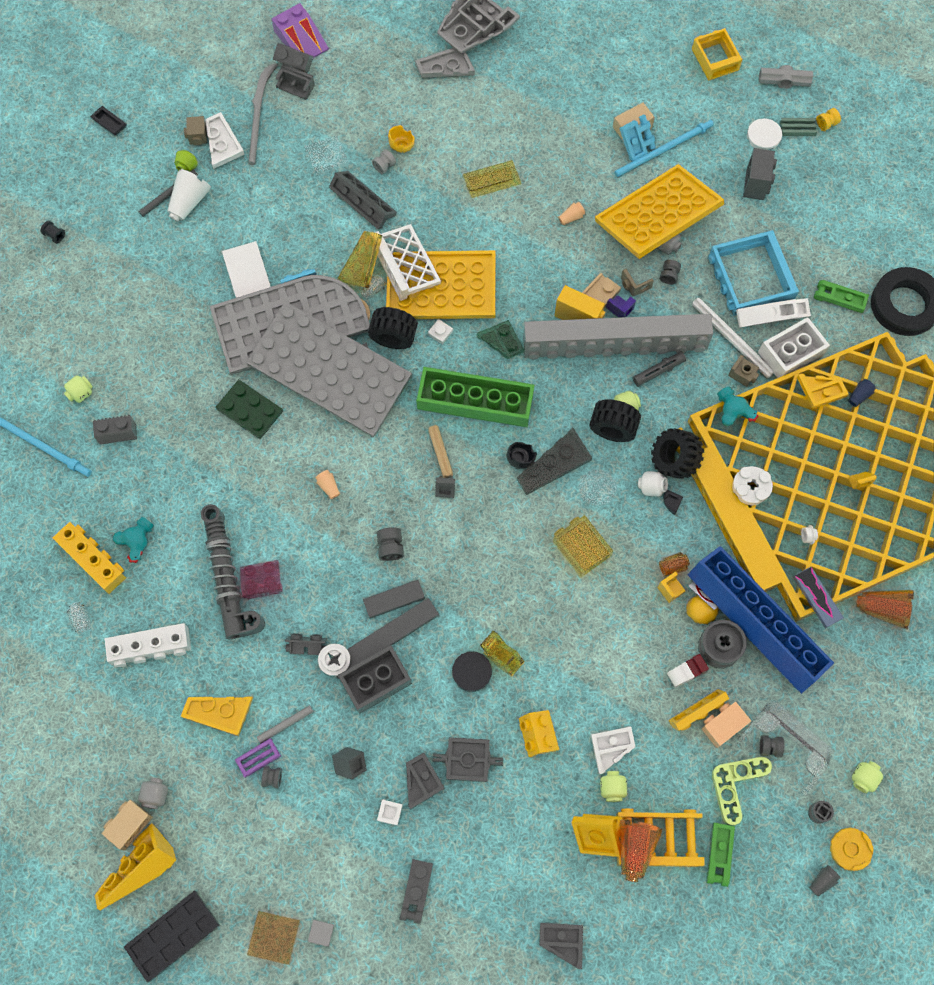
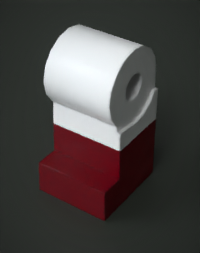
M698 654L682 663V665L670 670L667 675L676 688L705 674L709 668L701 654Z

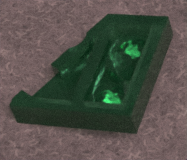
M509 320L477 333L478 339L488 343L492 349L499 351L506 359L524 353V348Z

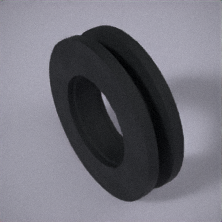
M912 267L896 268L883 275L871 295V309L877 321L887 330L903 336H915L931 329L934 326V277L923 270ZM900 287L915 290L922 296L925 302L924 312L915 316L899 312L890 300L891 292Z

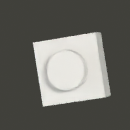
M438 319L428 331V336L443 345L452 334L453 328Z
M382 800L377 821L398 826L403 805Z

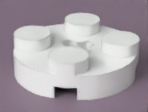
M754 466L743 467L736 474L732 482L733 492L736 493L742 503L747 505H758L764 502L770 496L773 487L771 475L767 471ZM754 482L757 487L751 490L747 483Z

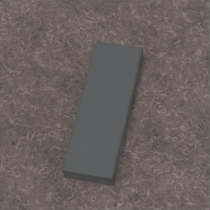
M417 579L365 598L363 602L369 619L423 600L425 596Z

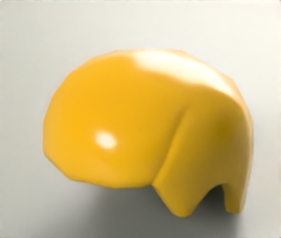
M402 125L393 126L389 130L388 142L394 151L405 153L414 147L415 138L411 130L405 131Z
M698 595L690 598L686 604V613L695 623L709 624L718 615V607L715 610L712 609Z

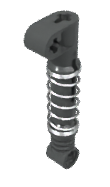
M208 504L203 507L201 518L204 520L207 532L206 549L213 551L208 559L212 562L210 569L214 572L212 579L215 580L216 587L214 589L217 590L218 594L215 599L220 606L226 639L231 640L257 634L264 629L265 620L255 611L241 613L239 603L241 593L239 592L240 588L236 586L238 578L234 576L236 570L232 566L234 558L230 556L232 551L230 547L231 541L226 536L225 526L223 525L225 516L216 505ZM216 513V517L209 520L210 515ZM243 619L248 622L245 624L246 630L244 629ZM253 619H256L257 621L253 623L254 625H250V623L253 622Z

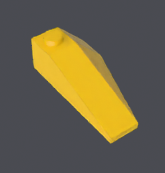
M152 823L132 843L135 848L128 857L124 855L121 858V864L117 873H110L95 894L98 910L101 911L159 877L172 867L176 861L173 847Z

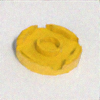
M850 827L841 829L834 834L830 843V852L838 866L845 870L857 871L864 869L870 864L873 845L866 833Z

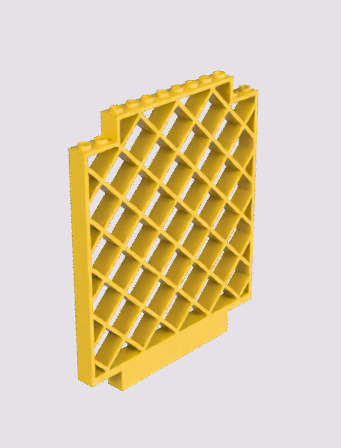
M885 332L737 395L745 398L747 401L750 400V407H753L756 397L762 394L784 401L779 419L757 411L759 417L755 422L775 429L770 447L743 439L748 419L745 417H741L744 419L738 437L711 428L715 414L722 412L723 401L690 415L688 424L694 435L699 437L698 441H702L703 445L701 448L704 449V453H702L704 459L700 462V469L697 468V472L694 475L691 474L739 565L765 592L777 587L796 622L815 614L812 608L804 609L803 605L809 607L811 605L804 594H802L798 585L796 591L793 589L779 562L799 568L802 571L812 567L816 575L835 581L831 598L837 604L934 560V552L924 557L926 547L934 549V538L930 537L934 522V491L930 503L905 495L910 476L934 484L933 471L913 465L918 447L934 452V440L922 436L926 419L934 421V408L930 407L934 394V363L926 354L906 362L904 354L896 346L895 339L888 332ZM882 344L893 364L874 358L878 345ZM870 349L868 355H865V354H862V353H861V352H864V351ZM846 360L864 366L860 381L868 379L871 369L896 377L891 394L875 389L874 394L868 398L888 405L883 422L857 414L860 405L857 407L852 406L851 412L830 404L812 409L806 396L793 392L798 375L805 374L807 377H816L818 375L826 378L838 377L841 378L847 392L853 393L858 384L857 382L834 375L837 363ZM830 366L828 373L821 371V369ZM919 366L924 374L910 369ZM902 380L927 388L923 405L898 396ZM790 383L788 390L780 388L781 386ZM789 403L816 412L811 429L784 421ZM894 407L919 416L915 433L889 425ZM821 414L847 422L842 440L816 432ZM709 417L705 427L702 420ZM853 425L879 433L874 451L848 443ZM780 431L807 440L801 458L775 450ZM886 436L911 444L906 462L881 454ZM712 439L734 447L728 467ZM812 442L839 451L833 470L807 461ZM739 449L765 457L762 468L764 471H768L771 460L797 468L792 488L772 481V493L788 498L782 518L755 509L756 505H750L749 508L733 492L732 482L740 471L733 468ZM845 453L871 462L868 469L869 473L875 474L877 464L903 473L898 492L873 483L870 486L857 489L862 491L857 510L830 502L836 482L852 488L849 481L850 475L839 472ZM803 471L830 480L824 499L798 491ZM754 482L747 483L749 485L757 487V485ZM869 494L894 502L889 522L863 513ZM794 500L821 509L815 526L818 532V539L815 540L814 544H810L805 560L778 551L785 530L801 535L802 528L806 527L788 520ZM902 505L927 514L922 534L896 525ZM827 512L853 521L847 541L821 532ZM756 520L779 528L773 548L770 547ZM860 523L886 532L880 553L854 544ZM893 535L919 544L913 562L908 563L888 556ZM818 542L844 551L838 572L811 563ZM851 554L877 562L871 581L865 582L845 575ZM884 565L896 569L882 576ZM842 584L854 588L839 595Z

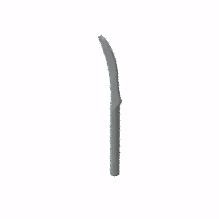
M271 64L263 70L252 100L254 113L249 165H255L264 88L270 75L277 68V64Z

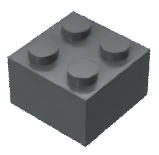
M753 149L746 169L743 197L764 200L766 194L769 195L771 185H773L775 174H773L777 164V159L774 158L775 151Z

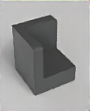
M346 747L332 755L337 775L354 779L367 771L364 752Z

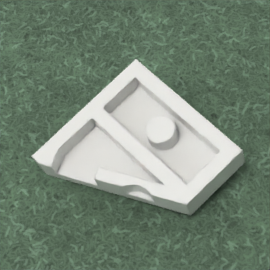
M631 726L590 734L599 774H603L610 766L636 747Z

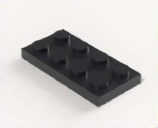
M194 890L127 943L124 949L146 982L149 983L216 930L220 924L197 891Z

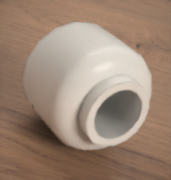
M646 471L639 478L638 487L645 496L659 497L667 491L668 479L660 472Z

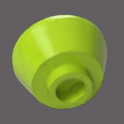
M179 150L176 152L174 163L178 171L183 169L190 172L198 166L196 157L189 151Z

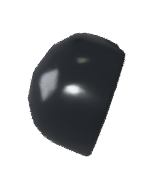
M514 442L508 447L506 456L508 462L516 469H526L535 461L537 452L533 451L530 444Z

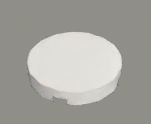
M765 118L752 122L747 132V139L750 141V145L758 149H774L780 144L782 138L780 126L773 120Z

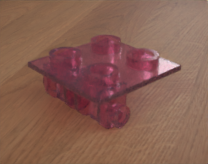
M278 560L240 567L241 593L244 599L257 598L258 594L261 598L262 593L268 596L267 592L272 595L283 591Z

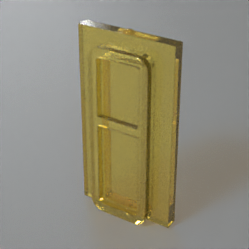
M513 160L463 174L471 198L521 184Z

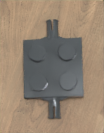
M449 737L446 754L433 753V757H436L433 758V762H445L447 768L446 780L487 782L490 765L503 766V757H491L489 751L490 740Z

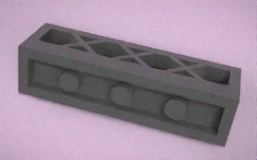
M349 171L335 173L329 188L374 227L382 229L388 218L396 216L397 212Z

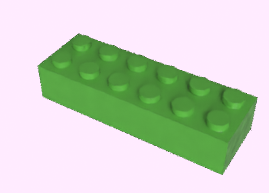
M423 366L416 400L417 409L528 428L535 385Z

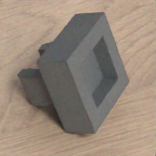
M452 476L450 478L436 477L435 497L454 498L455 479Z

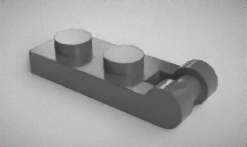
M412 860L399 920L406 921L408 919L413 920L416 924H421L433 863ZM410 904L418 906L416 912L409 911Z

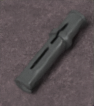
M682 351L669 358L665 357L660 363L633 376V381L639 387L666 371H672L677 365L686 362V357ZM673 361V363H671V364H669V365H667V366H665V367L662 368V366H664V365H666V364H668V363H670V362ZM657 370L656 372H654V373L648 375L647 377H645L647 374H649V373H651V372Z

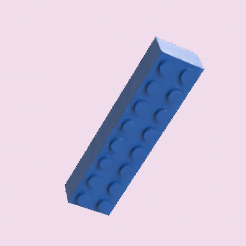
M721 546L699 561L688 573L693 582L733 623H736L744 631L745 636L801 694L834 664L820 647Z

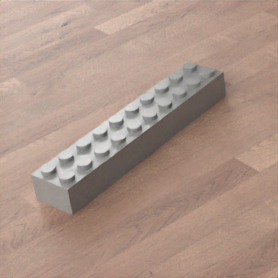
M711 314L528 321L524 322V358L538 359L539 357L554 359L558 356L573 358L576 355L592 357L599 354L603 356H611L613 354L626 356L631 353L646 355L650 352L665 354L669 351H676L677 353L682 351L684 353L692 350L703 352L708 349L713 336Z

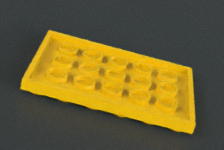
M677 164L596 215L595 222L640 259L723 206L724 199Z
M495 250L425 251L441 280V284L407 295V299L400 301L387 276L386 307L403 310L416 319L495 318ZM393 252L392 255L395 258L401 259L403 254ZM406 255L403 261L413 264L415 258ZM418 259L415 265L425 268L426 263ZM401 265L400 270L408 274L410 268ZM413 269L411 275L420 278L423 272ZM425 273L424 280H434L433 276ZM409 279L407 284L409 288L417 286L418 282Z

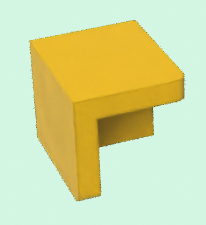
M676 571L662 580L657 587L669 603L686 591L676 579L678 576Z

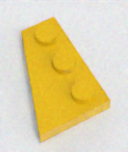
M188 697L181 717L239 736L253 697Z

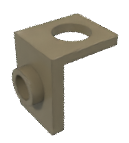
M627 269L622 271L623 287L625 290H629L632 297L652 288L653 278L636 285Z

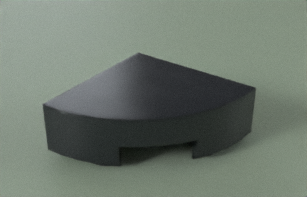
M667 490L663 496L664 504L672 514H676L683 496Z

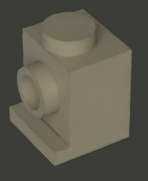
M740 355L728 376L748 387L750 382L754 384L760 374L757 373L759 367L744 359L743 355Z

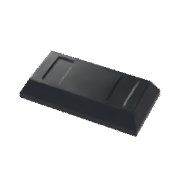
M103 106L90 116L91 119L114 136H117L127 126L124 121Z

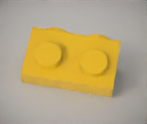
M549 710L531 712L519 718V726L529 758L538 754L559 750Z

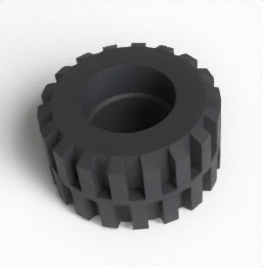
M391 307L377 308L373 311L368 336L384 347L407 349L413 345L418 322L416 318L403 310Z
M612 399L599 400L595 404L589 426L595 434L604 439L615 442H630L636 437L641 414L635 407L625 402Z
M676 428L667 429V431L661 432V436H657L656 443L652 445L654 449L651 450V455H653L651 460L652 463H655L654 468L665 476L684 479V477H691V474L694 475L697 472V468L700 469V462L704 459L702 457L704 449L701 448L703 444L702 441H698V436ZM680 446V455L675 462V452Z

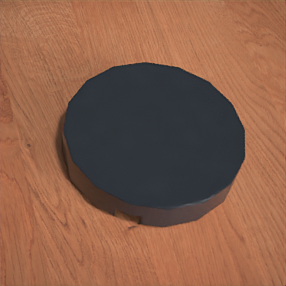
M468 651L461 654L455 660L452 667V676L460 689L467 692H477L489 684L492 677V667L489 660L483 654Z

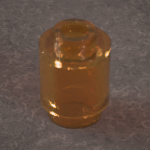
M682 552L664 557L662 561H659V567L664 576H670L675 571L677 574L688 570L690 565L687 555H683Z

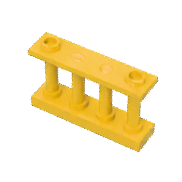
M623 808L621 812L616 814V816L623 817L624 852H622V856L617 857V866H705L704 857H698V853H696L695 819H701L702 813H696L695 809H685L684 813L634 812V809ZM632 818L644 819L645 852H643V856H635V852H633ZM653 819H665L666 853H664V856H656V852H654ZM674 819H686L687 853H685V857H677V853H675Z

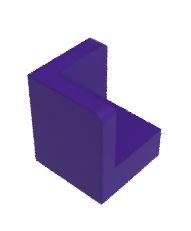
M617 295L614 299L610 298L607 301L606 308L618 318L627 317L634 309L636 300L630 296L625 301Z

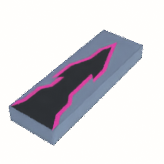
M812 567L793 576V579L825 629L844 618Z

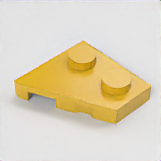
M799 374L797 377L812 409L848 396L841 378H826L818 375L816 377H807L805 374Z

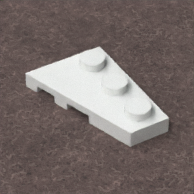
M221 112L205 119L213 169L245 155L244 150Z

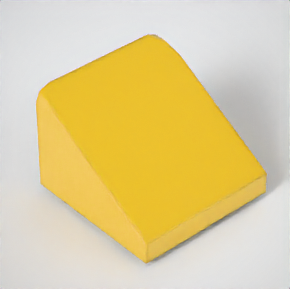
M862 472L849 476V481L853 489L870 486L877 477L872 473Z

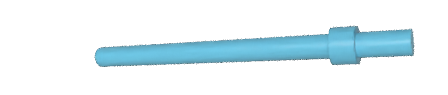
M0 417V426L63 462L72 471H78L86 477L91 475L92 471L81 465L80 461L75 458H69Z

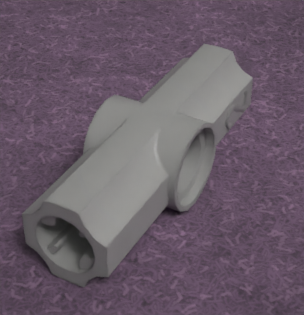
M790 65L781 66L779 69L761 67L759 73V83L778 84L780 88L785 87L786 89L792 86L811 87L813 79L812 71L794 70Z

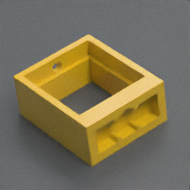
M725 28L694 38L692 51L708 81L739 71L742 58ZM720 44L728 58L711 64L703 49Z

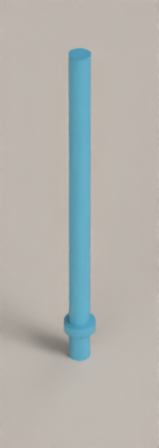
M709 120L705 123H699L696 128L614 171L615 175L619 177L697 134L705 133L707 129L714 126L713 121Z

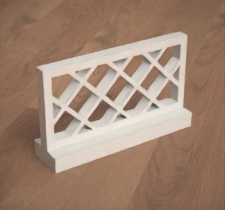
M411 224L382 234L379 231L372 233L371 245L400 301L407 299V295L441 284V280ZM409 231L411 234L410 240L401 237V234ZM390 237L395 239V242L391 245L386 243L384 239ZM398 241L406 243V249L397 247ZM410 245L418 248L417 254L408 251ZM393 251L402 253L401 259L393 257ZM406 255L415 258L413 264L403 261ZM418 259L426 263L425 268L415 265ZM401 265L410 268L408 274L400 270ZM413 269L423 272L420 278L411 275ZM426 273L433 276L434 280L426 281L423 277ZM408 280L418 282L417 286L409 288Z

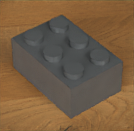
M392 645L338 674L359 714L412 684Z

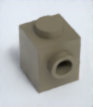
M204 116L186 117L187 128H184L185 138H188L190 145L207 143V127Z

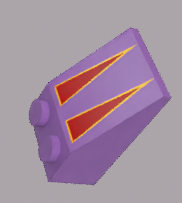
M300 3L271 18L274 32L284 45L312 55L313 58L329 50L310 15Z

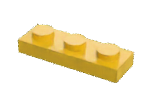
M717 689L668 721L672 728L678 731L686 730L691 726L692 722L701 720L711 710L724 706V702L729 700V697L725 691Z

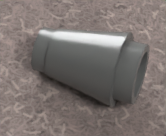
M827 865L825 868H821L809 888L819 897L838 884V880L841 877L833 868Z

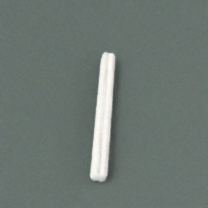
M700 298L693 301L692 306L701 314H711L712 325L751 363L758 366L759 371L766 378H770L774 374V370Z

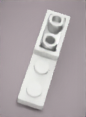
M808 298L774 302L736 310L739 328L811 316Z

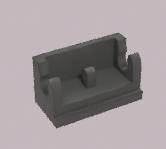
M282 64L276 76V80H278L276 88L307 100L315 87L313 75Z

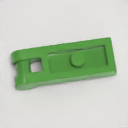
M826 280L818 282V291L815 292L814 299L826 301L860 313L864 312L869 297L868 294Z
M713 823L706 883L714 884L715 882L721 883V886H729L735 826ZM716 867L723 869L722 875L715 874Z

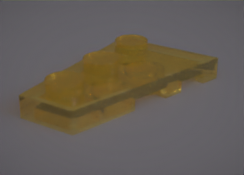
M364 231L337 280L369 289L382 235Z

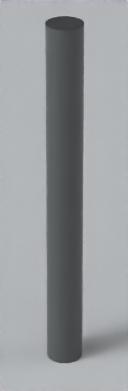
M194 169L190 171L191 173L197 176V173ZM174 184L138 211L142 217L170 197Z

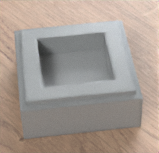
M313 920L308 942L329 947L334 924Z

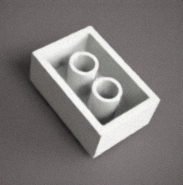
M807 317L763 342L758 353L765 363L774 370V375L779 378L803 368L824 356L830 345Z

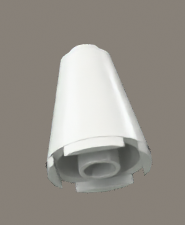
M179 169L167 210L170 214L169 217L175 221L184 220L209 192L211 186L206 181L197 179L195 174Z

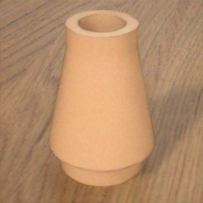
M580 202L572 203L558 216V219L564 226L583 218V215L586 213Z
M325 470L315 477L316 483L330 499L341 494L333 473H330L329 470Z

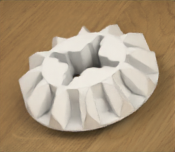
M329 644L319 653V667L329 676H338V674L346 671L350 665V654L340 644ZM329 654L333 657L339 656L340 666L335 663L329 665L331 662Z

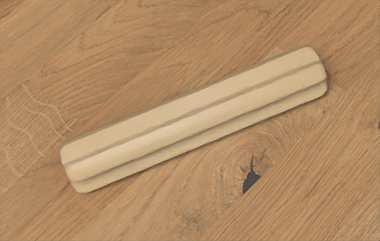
M437 425L429 427V434L443 478H449L453 476V472L439 427Z

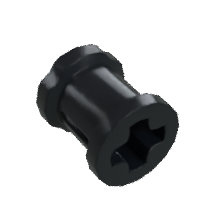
M46 221L41 227V234L49 236L56 244L65 237V230L54 226L52 221Z

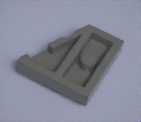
M424 752L406 762L408 806L411 810L445 788Z
M540 923L539 946L574 967L582 969L583 925Z

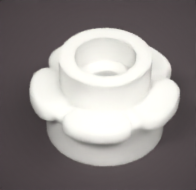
M812 525L802 528V541L812 545L818 539V532Z

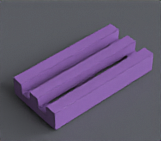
M270 738L238 757L235 761L244 778L280 758L281 755ZM268 745L271 746L267 751L242 765L241 762ZM274 752L273 756L269 757L268 759L264 760L263 762L259 763L258 765L254 766L248 771L245 770L247 767L251 766L252 764L256 763L257 761Z

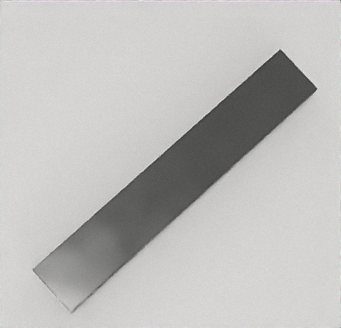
M427 598L348 648L350 665L347 669L384 648L394 645L438 617L439 613L430 599ZM339 656L332 658L329 665L335 663L340 666Z

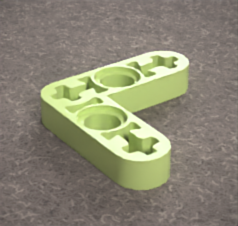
M757 757L721 764L713 769L712 779L721 816L727 825L734 826L742 820V811L734 782L768 775L771 772L772 764L767 758ZM759 761H761L762 764H766L767 768L764 769V772H762L761 769H757L753 771L755 775H752V768L749 764L750 762L752 763V767L759 765ZM738 765L746 767L747 774L745 776L737 774L736 768ZM719 769L727 773L724 781L725 783L729 782L730 785L719 788V784L723 783L722 778L717 777V773L720 772ZM724 789L731 791L732 799L730 801H725L722 798L721 793ZM735 803V806L731 807L732 812L737 814V817L734 818L735 822L727 818L730 810L729 807L724 808V805Z

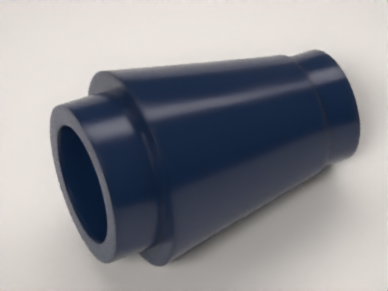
M868 379L859 381L848 402L852 406L857 407L874 394L875 385Z

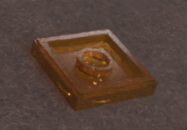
M258 911L247 955L289 965L300 920Z

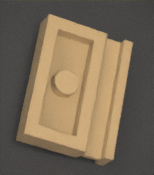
M600 273L582 293L605 303V308L607 301L610 298L613 299L621 291V287Z

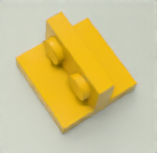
M583 814L582 817H573L571 823L580 853L614 857L621 856L622 848L619 837L624 826L623 817Z

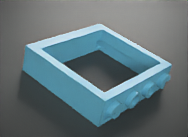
M773 230L712 246L708 260L715 268V278L719 279L721 283V293L726 296L727 308L729 311H732L733 316L737 315V309L794 300L799 292ZM765 245L784 292L739 304L720 257Z

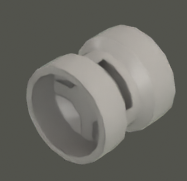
M386 149L380 153L379 157H375L372 160L373 167L380 174H384L388 167L396 164L395 157Z

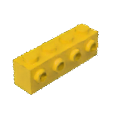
M69 522L52 538L110 594L126 579L122 574L125 570L117 562L113 565L109 561L112 557L104 549L100 552L96 548L99 544L92 537L87 539L84 536L86 531L79 524L74 526Z

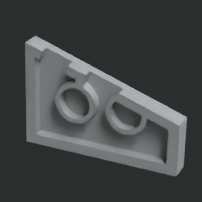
M455 48L415 60V65L421 78L475 75V70L467 53L461 54Z

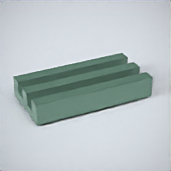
M781 118L782 136H816V118ZM789 129H812V130H789Z

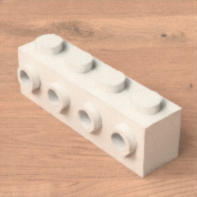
M185 623L105 638L107 662L114 665V667L126 666V663L133 661L136 664L144 663L149 658L160 660L166 658V655L169 654L181 656L185 655L186 651L191 650L189 629Z

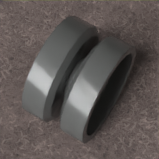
M729 620L712 622L701 634L698 641V651L704 661L714 668L721 669L736 663L743 656L747 647L744 631L736 623Z

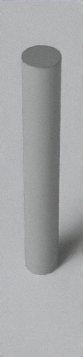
M311 706L305 707L258 735L259 743H263L313 713L314 711Z

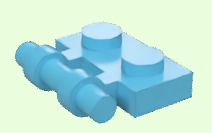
M646 115L639 117V125L637 121L633 120L619 128L631 161L647 154L646 146L649 147V150L656 148L654 143L655 137L651 134V125ZM641 132H644V135H645V138H644V139H643V137H642Z

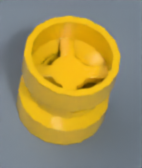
M831 108L826 113L816 117V123L822 131H826L831 126L841 122V115L836 108Z

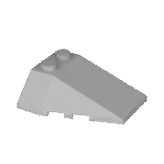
M455 0L451 5L448 15L445 16L437 34L462 54L508 30L520 18V15L509 6L502 9L492 0Z

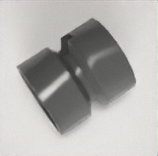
M390 527L376 532L377 543L381 545L378 548L381 561L399 560L404 557L403 545L400 544L402 542L400 528Z

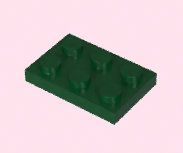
M239 379L215 407L216 410L259 439L263 437L283 412L282 408Z

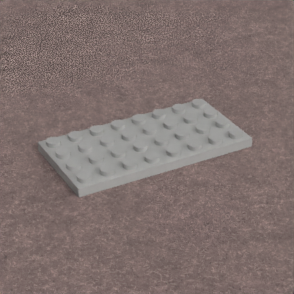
M286 301L246 362L250 367L372 437L376 435L412 377L411 372Z

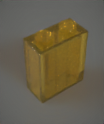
M585 515L581 518H574L565 529L563 527L558 529L554 533L555 536L553 538L555 546L580 578L606 561L613 554L612 548Z

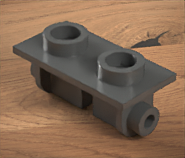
M293 633L285 639V642H289V644H286V652H289V654H304V647H308V655H319L320 651L325 647L323 644L326 643L327 638H322L320 634L303 637V634Z

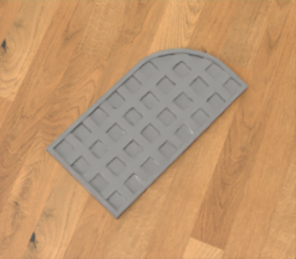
M308 275L212 305L210 310L229 372L232 375L252 368L246 362L285 301L340 333L352 337L368 332L370 326L362 300L351 287L340 280L323 275Z

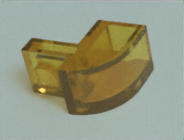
M492 631L480 645L484 650V655L511 677L525 662L519 653L506 645L495 631Z

